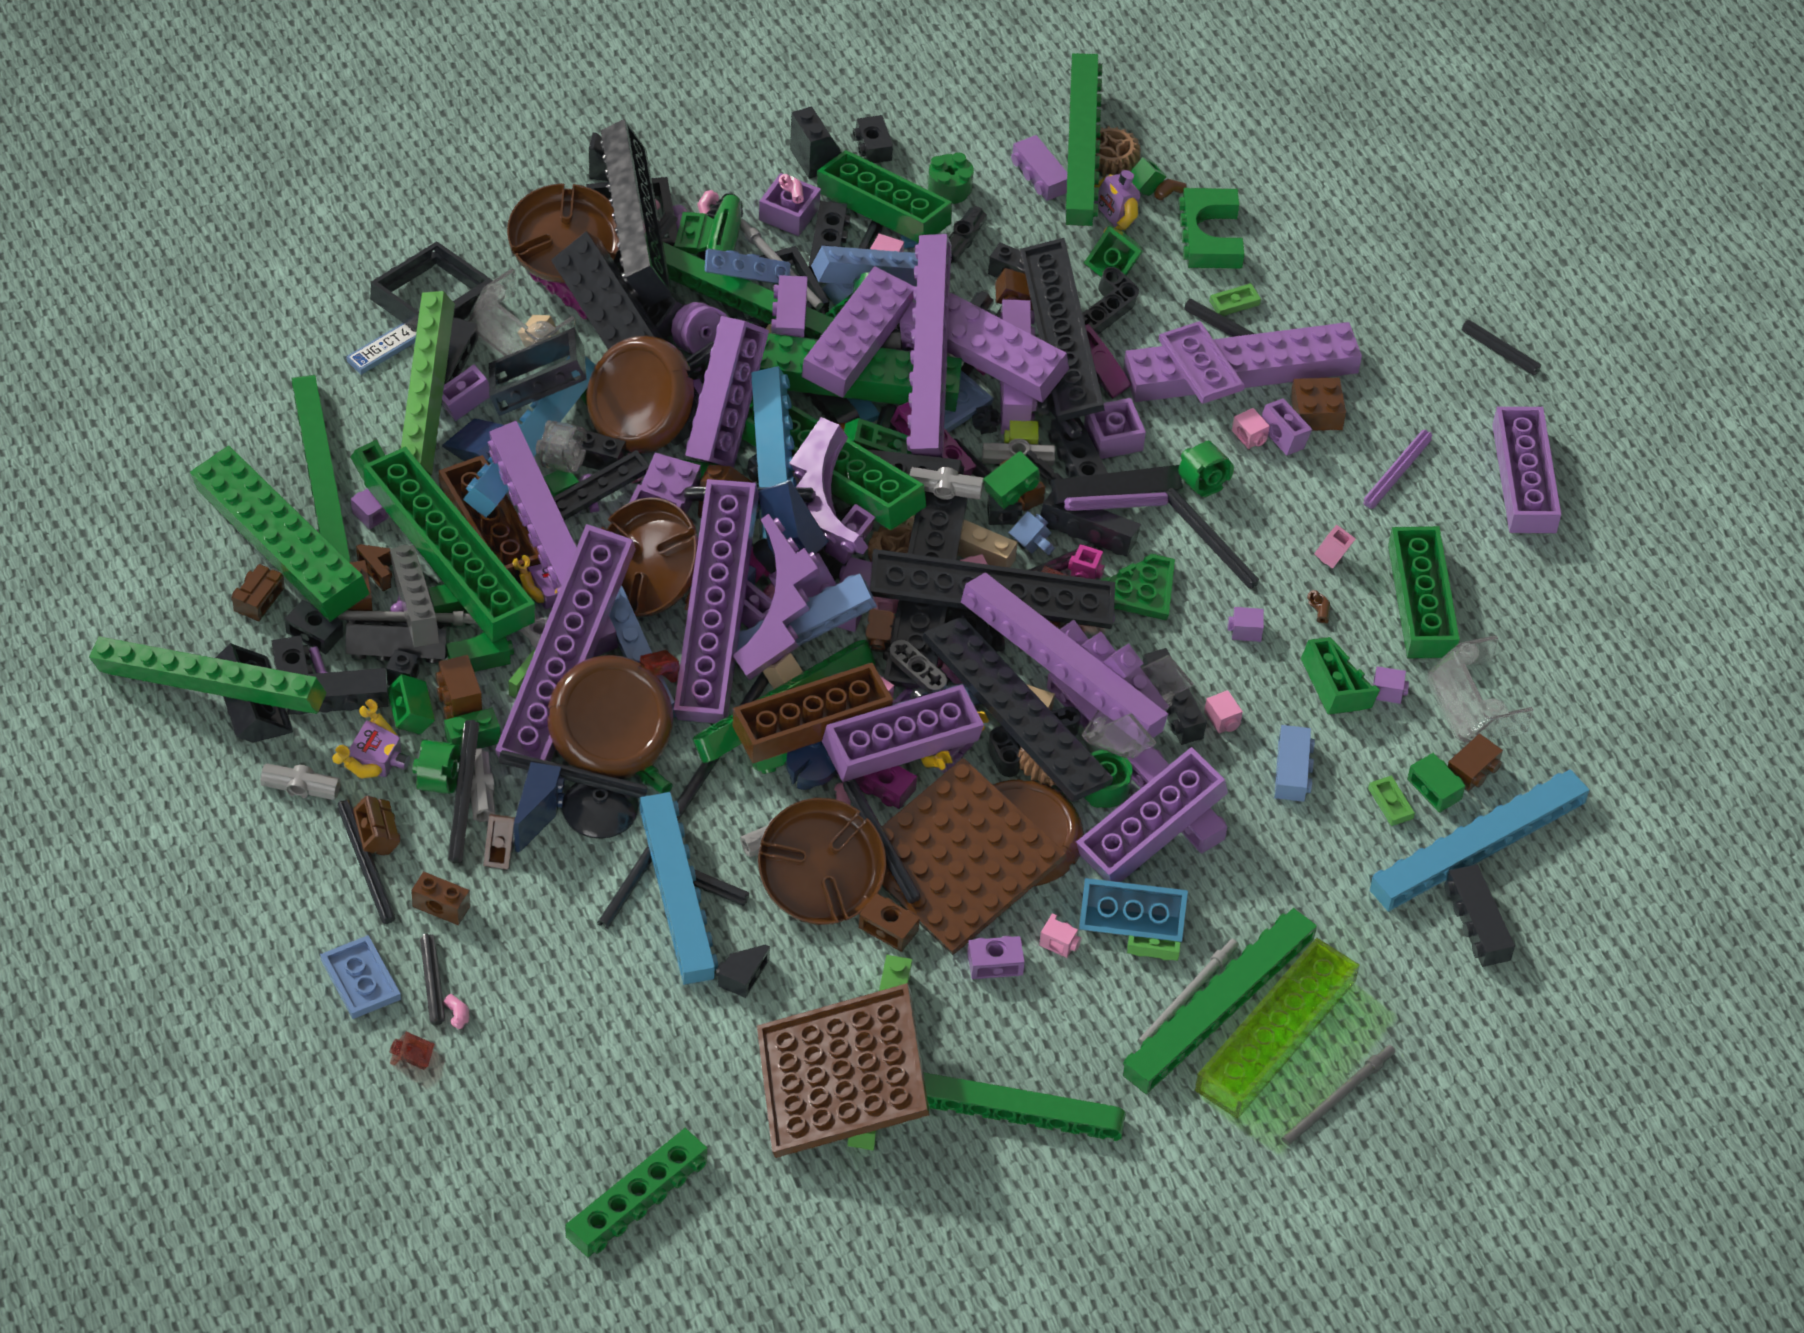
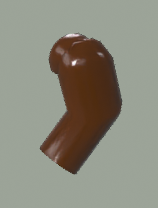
M1165 179L1156 187L1154 196L1157 200H1164L1173 191L1183 194L1184 188L1187 187L1186 183Z

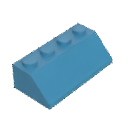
M1085 878L1079 930L1182 942L1188 890Z

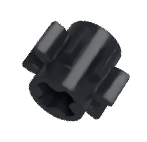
M992 405L977 407V413L972 416L974 428L980 431L981 435L997 432L996 426L1001 424L999 411L993 409Z

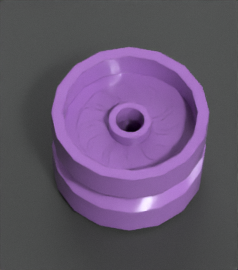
M693 302L687 304L677 312L673 319L671 329L673 340L679 348L694 354L711 341L715 342L716 329L721 316L727 317V315L719 309L704 303Z

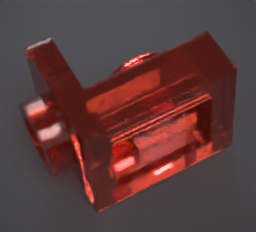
M667 650L640 656L641 665L650 669L655 675H663L672 683L677 682L680 669L679 660Z
M406 1031L399 1039L396 1038L390 1047L389 1053L392 1054L390 1064L396 1065L402 1060L425 1070L429 1065L435 1044Z

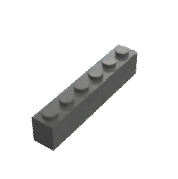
M400 545L397 548H391L393 576L414 647L437 644L439 643L436 615L415 546Z

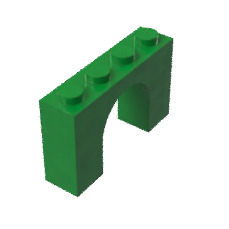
M1184 188L1183 197H1179L1178 209L1183 211L1180 214V227H1184L1181 241L1186 243V246L1183 247V260H1187L1188 268L1242 269L1245 255L1243 238L1213 237L1204 233L1198 227V224L1209 219H1237L1239 211L1238 189Z
M445 584L428 588L435 613L464 611V614H469ZM484 632L474 638L446 644L447 660L468 655L474 672L511 664V655H514L511 640L507 641L506 637L492 642Z

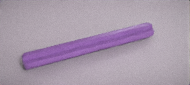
M1422 430L1365 496L1363 504L1370 509L1375 508L1432 440L1431 432Z
M1159 492L1066 498L1064 502L1067 511L1163 506L1168 503L1167 493Z

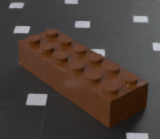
M482 455L439 470L440 489L516 581L521 583L519 578L521 573L514 568L513 560L517 558L519 565L523 567L525 562L522 560V556L526 555L530 559L528 567L541 563L537 547H533L528 536L529 532L523 526L518 513L507 495L505 494L486 518L463 500L469 492L466 489L469 483L474 478H480L476 474L485 463L489 466L484 456Z
M869 663L734 707L733 728L754 764L820 742L823 739L827 725L892 706L893 698L873 663Z

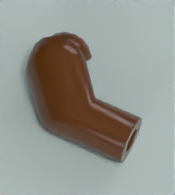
M1312 590L1307 595L1309 604L1318 612L1317 622L1327 624L1330 615V601L1317 590Z

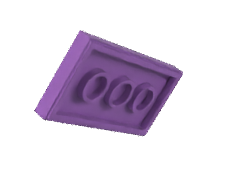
M1201 321L1159 334L1160 343L1202 404L1244 390L1243 382Z

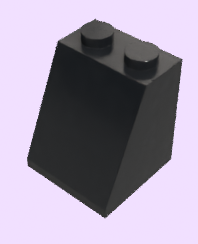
M812 106L791 112L790 150L808 179L817 177V171L842 152Z

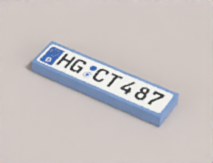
M402 323L346 356L347 362L362 375L414 344L417 332Z

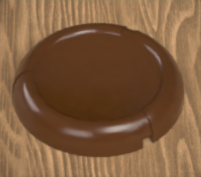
M565 183L538 188L523 197L510 214L507 225L510 249L515 255L516 260L531 274L547 281L565 283L551 259L586 231L598 237L613 260L616 258L619 252L617 246L619 238L615 233L617 225L612 216L614 209L605 196L585 186L573 184L572 189H565Z
M652 336L630 337L608 349L596 363L587 388L588 413L597 433L626 441V451L630 453L636 450L640 454L650 453L670 443L684 427L691 412L694 398L693 378H688L687 374L691 370L682 353L671 343Z
M642 498L632 501L609 517L608 521L611 524L607 529L604 527L601 529L633 539L635 552L621 585L635 616L649 617L664 612L675 605L690 588L693 580L699 538L689 516L670 501L660 498Z
M615 655L598 656L575 665L559 680L548 704L550 711L547 723L550 737L559 754L574 768L618 779L630 778L635 776V773L641 770L643 772L652 766L663 754L671 737L673 709L666 688L650 669L626 657Z
M1014 779L992 784L1066 853L1067 858L1035 886L1050 883L1066 874L1070 870V865L1072 863L1075 864L1080 857L1076 842L1084 836L1081 818L1073 804L1056 789L1036 781Z
M810 798L786 807L770 822L760 842L758 869L765 891L773 903L784 913L808 924H836L849 920L861 913L876 893L878 894L886 870L885 849L875 826L868 818L864 820L859 815L860 811L835 799Z

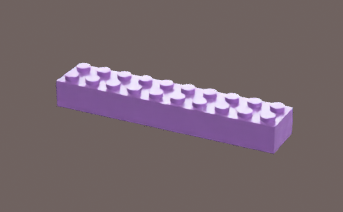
M1349 322L1213 339L1243 382L1244 388L1293 382V379L1326 378L1359 373L1362 358ZM1163 346L1125 351L1123 369L1131 383L1130 391L1134 403L1196 395Z
M514 421L489 432L491 439L487 442L490 448L489 453L494 464H498L501 480L509 488L510 499L513 505L518 507L520 512L518 515L523 526L528 528V536L533 547H537L542 567H547L550 584L553 590L557 589L559 593L577 547L517 421ZM608 617L593 657L618 648L616 630L610 617Z
M707 479L674 704L677 720L717 723L728 716L736 662L732 655L737 652L759 499L756 483Z
M586 524L495 749L498 758L501 751L506 750L551 762L556 747L550 737L547 723L550 711L548 709L550 697L555 686L565 673L575 665L593 657L635 552L633 539Z

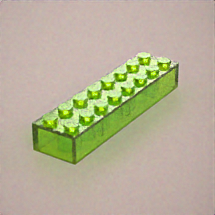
M1316 937L1197 1074L1194 1091L1236 1119H1239L1354 985L1360 964Z

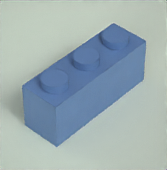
M1281 725L1278 740L1274 798L1304 802L1306 793H1311L1312 778H1308V773H1312L1314 759L1309 758V753L1313 754L1315 739L1311 738V728Z

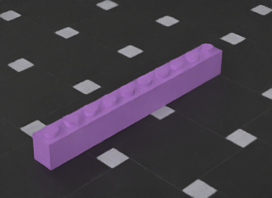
M947 234L919 236V245H915L918 266L914 267L917 287L913 288L916 308L912 310L915 329H912L911 332L912 342L915 345L914 350H911L910 354L911 364L914 365L913 372H910V385L913 386V391L909 393L910 408L912 407V414L908 415V427L911 429V436L907 437V449L914 455L943 458L951 243Z
M987 573L978 576L965 585L961 603L1142 744L1163 732L1168 716L1167 712Z
M1048 674L1047 689L1055 694V697L1064 707L1070 706L1078 709L1081 714L1080 724L1104 750H1113L1115 754L1121 757L1124 755L1128 758L1132 765V780L1140 789L1169 766L1161 752L1154 749L1148 741L1142 744L1054 674ZM1210 808L1181 833L1202 854L1225 840L1227 825L1224 819L1217 816Z

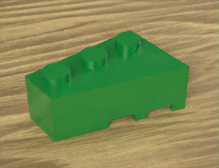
M1331 637L1310 639L1301 656V661L1327 714L1361 711L1372 708L1380 689L1376 685L1371 686L1364 678L1365 673L1361 669L1357 670L1349 662L1350 657Z

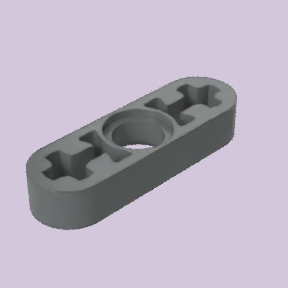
M897 640L892 643L890 647L892 662L914 682L931 694L946 690L947 679L945 674L915 647L905 640ZM897 650H899L900 652H903L905 650L906 656L902 653L897 655ZM920 663L925 666V670L914 672L911 667L914 664ZM931 680L935 683L940 681V685L934 684L931 686Z

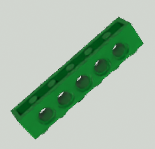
M684 1128L566 1223V1238L587 1258L593 1253L599 1254L614 1236L620 1237L623 1235L631 1222L641 1220L646 1215L648 1208L653 1204L658 1205L662 1203L667 1197L668 1192L674 1187L680 1188L691 1173L701 1171L707 1164V1147L688 1129ZM675 1161H682L683 1163H679V1164H678V1163H674V1162H675ZM655 1177H662L663 1179L657 1180V1179H654V1178H655ZM636 1193H642V1194H644V1195L636 1196V1195H634V1194H636ZM621 1209V1210H624V1211H622V1212H615L614 1210ZM595 1226H603V1228H600V1229H597V1228H594V1227H595Z

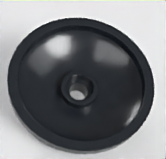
M575 783L565 794L562 811L567 824L574 831L586 837L603 839L617 836L631 827L638 815L639 804L636 797Z

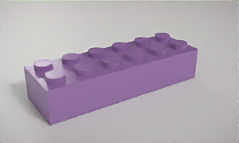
M874 266L804 358L802 377L843 398L898 325L910 303L913 302V288L915 286Z
M949 294L947 353L957 358H962V361L1043 403L1069 370L1067 353L955 294Z
M1002 300L1001 319L1035 336V327L1031 326V324H1034L1035 315L1034 310H1030V301ZM1000 381L1001 434H1004V430H1009L1010 420L1035 421V413L1032 412H1036L1037 400Z
M721 316L716 329L717 334L714 346L710 352L711 357L708 369L704 375L705 381L702 392L699 395V404L696 416L692 422L693 427L690 439L687 442L685 456L707 463L734 468L753 396L751 372L759 371L769 330L746 321Z
M1497 407L1492 426L1509 533H1557L1561 510L1543 407Z
M962 684L826 726L822 742L842 782L934 755L941 751L976 742L979 740L984 724Z
M1191 747L1076 842L1080 856L1104 880L1122 882L1227 795L1225 779Z

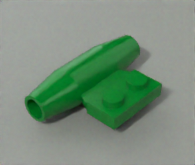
M726 195L714 219L705 215V213L683 212L674 247L691 254H698V252L708 249L735 251L741 226L740 198L735 195Z

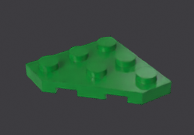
M1150 554L1144 557L1143 561L1137 564L1132 563L1119 570L1117 574L1101 579L1103 581L1116 582L1114 609L1167 621L1170 612L1175 559Z

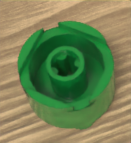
M957 152L955 154L935 156L931 159L929 165L928 190L951 201L952 204L965 201L972 192L974 168L971 162L966 159L965 154Z
M1209 440L1196 445L1192 449L1187 448L1181 454L1182 461L1179 465V475L1195 493L1206 498L1221 491L1224 488L1222 484L1226 479L1230 481L1233 476V463Z
M422 740L419 759L414 760L412 767L413 774H417V790L450 794L456 791L457 769L461 754L460 745Z
M1105 749L1091 753L1114 779L1112 785L1084 798L1095 808H1111L1128 800L1131 791L1132 765L1124 755L1121 757L1115 754L1113 750Z

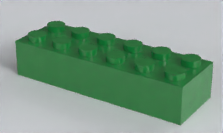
M848 150L843 151L817 171V187L821 189V195L837 203L847 204V208L919 243V236L937 235L952 224L951 201Z
M1440 526L1392 527L1388 549L1407 659L1455 658L1460 638Z

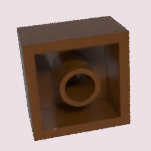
M1340 378L1293 379L1290 395L1292 408L1310 426L1312 431L1343 430L1346 409Z
M468 655L439 661V672L436 673V680L439 686L437 688L439 702L445 703L446 707H443L445 719L482 710V693Z

